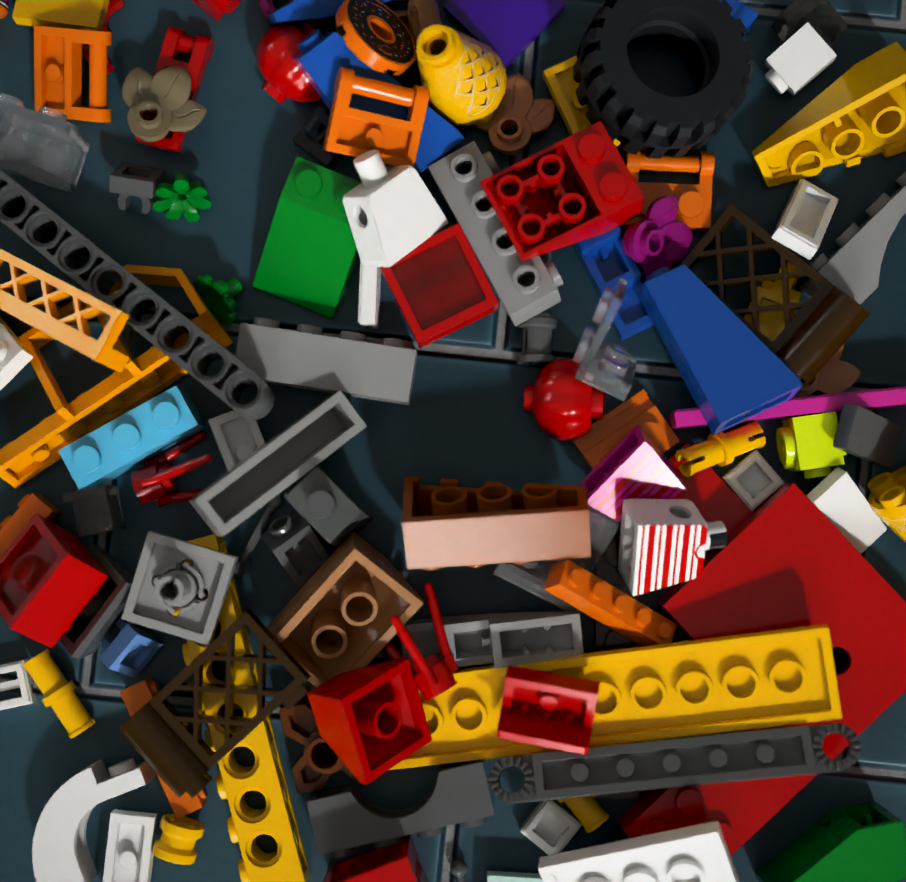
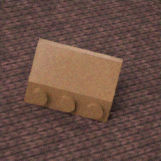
M352 531L266 628L311 676L307 681L318 687L342 672L366 667L397 633L390 621L391 615H398L404 625L424 602L384 555Z

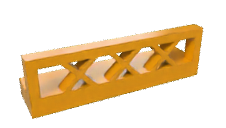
M0 249V268L4 261L8 262L12 279L0 285V309L87 357L122 373L130 357L113 349V346L129 315ZM40 280L43 296L27 303L25 286ZM72 296L75 313L59 320L56 303ZM85 303L90 305L91 307L86 308ZM106 313L111 317L97 340L91 337L88 320Z

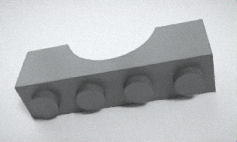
M483 760L440 764L436 780L430 791L417 803L404 808L392 809L378 806L365 798L354 783L311 792L306 801L318 855L330 853L331 858L351 855L357 851V846L373 843L375 848L389 847L399 843L401 836L417 833L418 838L433 837L443 833V827L458 823L461 824L462 828L477 827L485 824L487 817L495 815Z

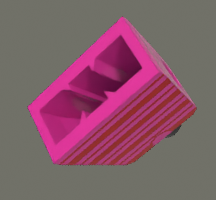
M638 424L579 483L580 486L586 487L589 506L620 523L623 499H683L688 491L679 472Z

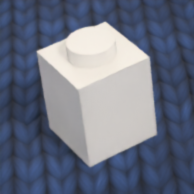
M807 22L766 59L765 66L769 71L764 76L780 94L787 90L794 97L832 64L837 55Z

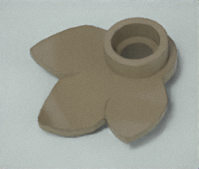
M135 67L128 73L122 86V97L130 108L127 113V122L135 136L146 142H156L163 139L169 131L187 132L197 127L203 120L207 109L198 102L189 100L192 80L190 72L186 67H167L158 71L154 77L141 67ZM148 115L157 116L155 119L150 121L142 119L143 117Z

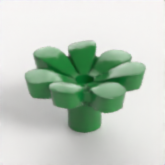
M185 173L174 174L172 185L160 183L156 189L158 196L154 198L153 202L154 211H166L165 217L173 221L178 220L181 213H184V217L188 222H196L200 219L198 208L207 210L211 207L210 196L207 194L205 185L200 182L190 184V178Z
M208 273L198 276L193 285L197 292L203 295L201 298L207 308L212 309V314L219 323H224L226 326L232 325L237 319V315L234 312L237 309V305L233 298L242 292L241 283L234 277L225 282L223 279L214 280Z

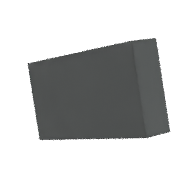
M844 403L833 447L874 465L892 469L903 427L859 405Z

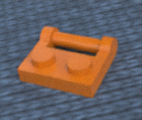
M34 25V111L36 116L99 123L111 122V108H107V46H112V32ZM82 44H89V106H82Z
M340 66L335 79L334 97L323 149L353 157H358L371 150H378L385 164L393 166L411 165L414 167L429 101V88L419 85L408 88L355 75L354 69ZM356 94L407 106V120L349 107L351 95Z
M640 149L635 155L625 152L624 162L643 194L644 200L640 215L623 223L622 228H628L631 224L645 219L649 205L657 198L672 195L678 198L677 222L685 223L691 231H709L711 228L712 182L715 166L714 152L700 151L699 155H683L674 158L670 157L669 154H664L661 159L647 158L646 153H641ZM639 170L697 173V184L639 182Z

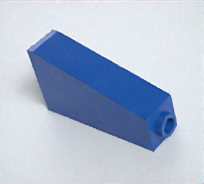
M319 29L315 30L297 44L301 52L292 58L330 111L334 97L335 79L340 66L354 69L355 75L403 86L388 73L375 71L360 61L347 47L343 37L335 31H327L322 34ZM356 94L351 95L349 104L351 108L407 120V106ZM427 106L414 164L418 174L465 139L460 131L429 106Z
M685 264L673 270L669 267L660 268L646 278L640 300L713 435L784 403L795 396L802 386L799 378Z

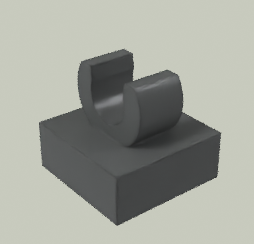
M122 162L109 175V192L120 194L118 197L120 210L125 211L131 204V196H137L143 203L142 214H148L153 208L157 186L165 181V169Z

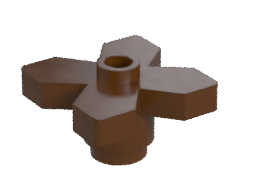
M308 699L300 700L289 710L283 705L279 710L284 735L305 745L304 753L292 767L297 792L306 793L323 790L330 775L340 769L356 783H360L320 736L310 701ZM383 774L374 779L373 781L380 780Z

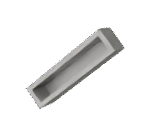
M254 317L253 324L242 322L240 324L235 357L253 370L267 384L331 394L341 390L344 396L410 406L418 354L417 350L409 349V341L384 338L383 345L366 342L367 335L350 331H341L340 338L323 335V328L305 324H297L296 331L279 328V321Z
M341 390L327 396L194 496L189 502L216 537H224L366 428L367 425Z

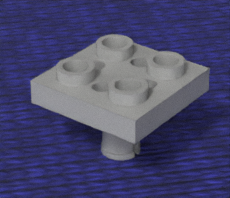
M148 531L121 619L209 646L216 632L238 557L155 531ZM186 559L191 560L194 564V567H192L190 563H183V561ZM158 574L163 576L161 579L155 578ZM204 589H207L209 593L208 598L200 600L199 598L205 597ZM172 606L180 607V612L177 616L171 615L176 613V608Z

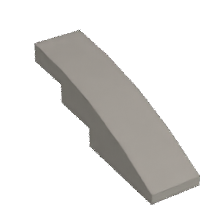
M578 611L488 613L442 617L451 655L458 667L493 663L494 668L508 667V665L515 666L584 654L580 613ZM432 619L408 620L404 626L407 628L423 657L426 658L436 653L439 660H441L442 657ZM401 640L403 658H409L412 667L415 662Z

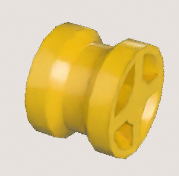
M175 814L163 815L159 825L162 834L161 838L156 840L153 845V855L174 864H194L198 853L195 849V844L203 836L204 824L186 816L177 819Z

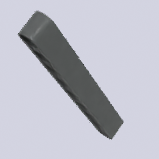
M0 169V221L92 296L128 314L129 318L126 323L242 417L249 420H258L270 413L274 405L273 391L253 370ZM25 206L23 213L15 217L16 212ZM54 231H57V235L55 236V238L52 241L46 243V239L49 236V234H51ZM90 255L88 263L83 268L77 269L79 261ZM123 281L121 289L116 294L109 296V290L112 285ZM156 307L154 316L149 321L141 322L144 311L148 308ZM189 333L187 344L180 349H174L176 338L181 334ZM223 359L221 371L215 376L207 377L209 365L215 360ZM257 386L258 394L255 400L246 405L241 404L240 397L242 392L248 387Z

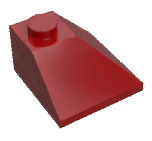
M399 658L342 672L307 693L320 736L360 783H370L432 741L417 685L412 677L414 675L409 658Z

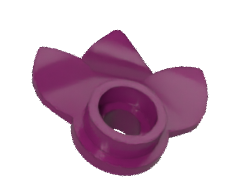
M667 195L654 200L649 205L645 219L631 224L625 231L623 237L624 251L636 263L642 264L646 278L654 271L663 267H669L672 270L671 262L679 261L686 257L692 247L693 235L691 229L685 223L677 222L678 198L676 196Z

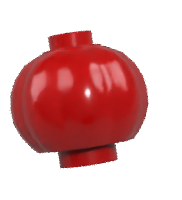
M290 22L276 25L265 33L258 44L256 53L257 65L263 78L266 80L261 88L281 104L286 98L302 103L314 102L320 99L318 93L292 59L301 52L297 44L316 30L307 22L303 24L300 30Z
M558 359L548 363L540 370L534 384L525 386L524 411L532 412L538 427L553 439L573 441L582 438L593 430L591 424L594 423V419H604L606 385L596 384L595 372L589 366L576 359Z

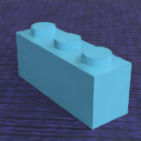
M176 385L59 449L58 452L78 489L95 490L144 463V461L204 430L207 426L188 391Z

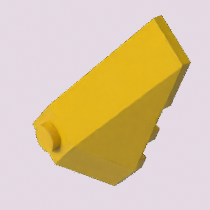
M896 41L856 63L756 147L752 154L766 185L772 187L801 178L815 176L823 168L844 163L846 167L858 165L861 163V158L880 153L886 158L906 151V51Z

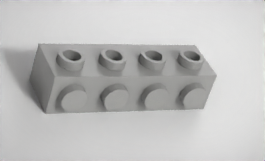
M472 141L428 166L437 187L457 223L460 224L474 254L514 326H518L561 302L557 287L564 283L553 262L550 260L544 264L540 256L521 261L480 185V181L500 172L490 151L481 154L475 141Z

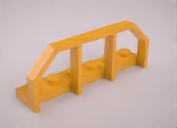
M129 264L123 267L143 284L183 288L200 315L190 321L222 347L226 348L233 343L227 331L207 308L193 283L182 269ZM123 281L112 285L109 290V296L116 294L121 289ZM73 301L58 310L59 320L75 313ZM85 303L86 308L91 307L90 305ZM106 313L96 316L103 330L111 317ZM34 327L19 336L18 339L34 357L30 363L56 412L44 418L35 427L14 441L5 444L0 449V478L17 489L60 460L59 449L138 407L185 376L188 372L154 345L134 359L120 334L113 347L115 350L130 357L122 373L115 370L112 375L90 390L81 393L68 404L40 351V348L54 338ZM189 333L181 334L176 338L174 349H180L187 344Z

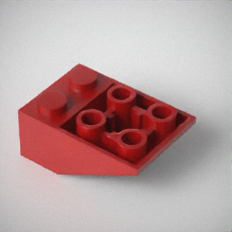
M602 121L480 181L485 195L521 261L602 235L639 216L644 200L643 194Z

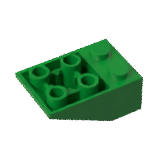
M875 801L832 809L755 872L756 879L759 882H900L901 879H906V832L904 822Z

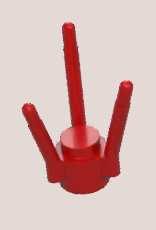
M200 431L158 457L144 461L145 467L132 471V484L137 497L143 504L156 500L158 506L161 507L172 502L189 501L204 490L171 492V490L177 488L176 476L210 463L212 461L211 455L206 454L174 467L165 464L206 438L204 431Z
M425 582L424 590L442 657L441 660H439L436 653L424 658L399 616L393 614L390 617V621L415 662L411 667L414 675L412 677L425 701L442 694L456 685L457 682L452 672L459 668L451 655L439 605L431 582ZM390 642L384 646L383 649L392 660L403 658Z

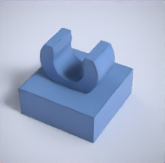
M118 620L115 624L120 628L121 632L113 641L107 638L101 640L102 648L105 651L99 658L108 669L136 678L163 644L154 634L125 621Z

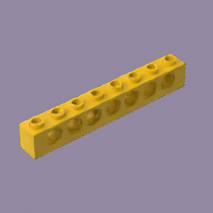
M213 534L188 541L227 553L224 537H216ZM186 559L183 561V563H190V565L194 567V564L191 560ZM232 576L219 619L221 624L220 635L243 614L234 576ZM207 593L204 598L199 599L206 600L209 596V593ZM172 606L176 608V613H173V615L177 616L180 612V607ZM246 625L235 634V653L254 654ZM186 639L187 643L182 645L186 666L204 651L208 645ZM227 642L217 652L226 653ZM207 660L203 664V683L226 684V681H220L213 675L212 664L214 660ZM235 661L234 685L257 686L258 668L256 663ZM203 691L202 712H205L206 715L224 716L225 693ZM234 693V703L242 708L244 717L253 718L257 714V695ZM269 715L218 762L220 772L216 773V785L220 798L222 800L227 799L232 816L227 817V827L232 843L239 842L243 858L238 861L241 882H307L310 876V869ZM208 724L209 729L205 730V742L216 752L224 744L225 725ZM233 725V735L243 726ZM239 746L249 748L254 753L255 764L249 767L238 764L234 758V749ZM250 790L259 791L266 799V807L260 810L249 807L245 801V793ZM262 834L272 836L277 842L278 850L271 853L260 850L256 843V837Z

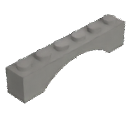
M906 171L897 178L896 182L901 187L891 197L884 192L865 210L870 217L860 227L853 222L834 240L839 247L829 257L821 253L809 264V266L849 295L858 304L863 303L878 288L880 268L887 243L899 220L906 213ZM809 277L798 286L809 298L820 288Z

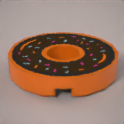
M344 0L338 7L335 20L337 27L343 25L346 31L342 36L345 44L360 61L370 68L382 73L389 69L393 71V75H401L416 60V45L411 33L400 18L379 0Z

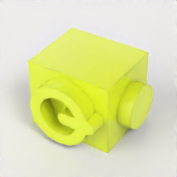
M836 411L782 420L783 427L777 428L776 445L784 470L789 469L790 472L803 470L804 478L807 479L828 476L831 473L830 466L845 464L843 455H847V453L833 447L838 426Z

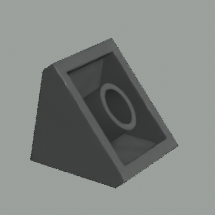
M92 542L87 550L107 573L108 578L102 584L98 594L90 599L75 618L71 628L59 639L68 653L76 659H81L95 653L101 645V640L108 636L116 625L115 623L120 620L135 576L132 570Z

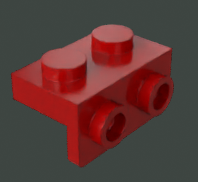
M508 665L496 736L520 743L587 754L600 682Z

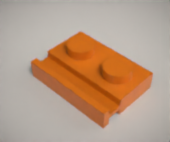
M643 389L604 415V419H599L591 424L593 430L587 435L572 442L576 445L591 470H593L637 424L647 433L662 453L680 440Z

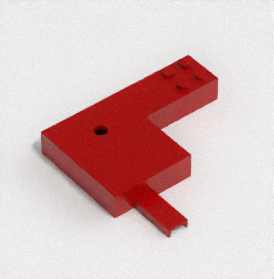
M684 443L680 449L690 447V445L688 443ZM674 454L668 460L679 472L688 490L683 499H688L695 504L706 523L722 521L727 531V545L724 548L711 549L704 556L703 573L698 578L672 585L655 603L677 624V627L690 640L827 624L830 631L832 648L840 647L848 655L847 667L842 672L836 673L842 719L706 734L705 736L829 723L844 724L852 728L856 735H860L906 691V602L795 483H784L751 511L711 467L696 472L692 476H684L680 472L678 465L688 461L685 459L676 461ZM830 734L824 738L822 749L824 754L833 760L849 744L843 736ZM817 774L648 790L621 814L617 820L629 838L718 820L730 856H732Z

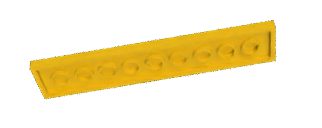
M827 624L584 653L583 655L515 665L516 667L600 682L589 748L842 719L830 631ZM494 665L455 670L452 674L457 684L430 700L425 701L420 690H418L432 741L389 770L561 750L520 743L496 736L508 667L494 668Z

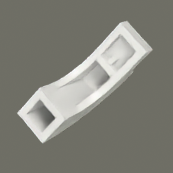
M134 758L127 759L109 767L110 775H108L103 759L71 777L52 795L39 817L33 837L32 864L36 882H91L98 875L86 840V827L90 814L97 804L150 782L155 777V773L146 761L136 765Z

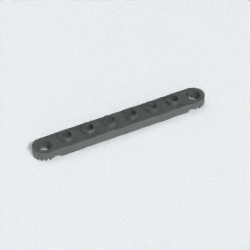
M840 723L590 747L587 754L562 750L501 758L490 770L489 783L491 790L497 798L507 803L516 804L845 771L852 767L861 754V744L858 735H856L852 728ZM830 734L843 736L849 744L847 758L841 761L829 759L822 749L824 738ZM518 767L525 775L523 788L519 792L507 793L501 787L500 776L506 768Z

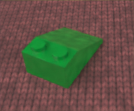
M297 156L280 195L252 287L333 320L359 258L342 201L347 192L362 182Z

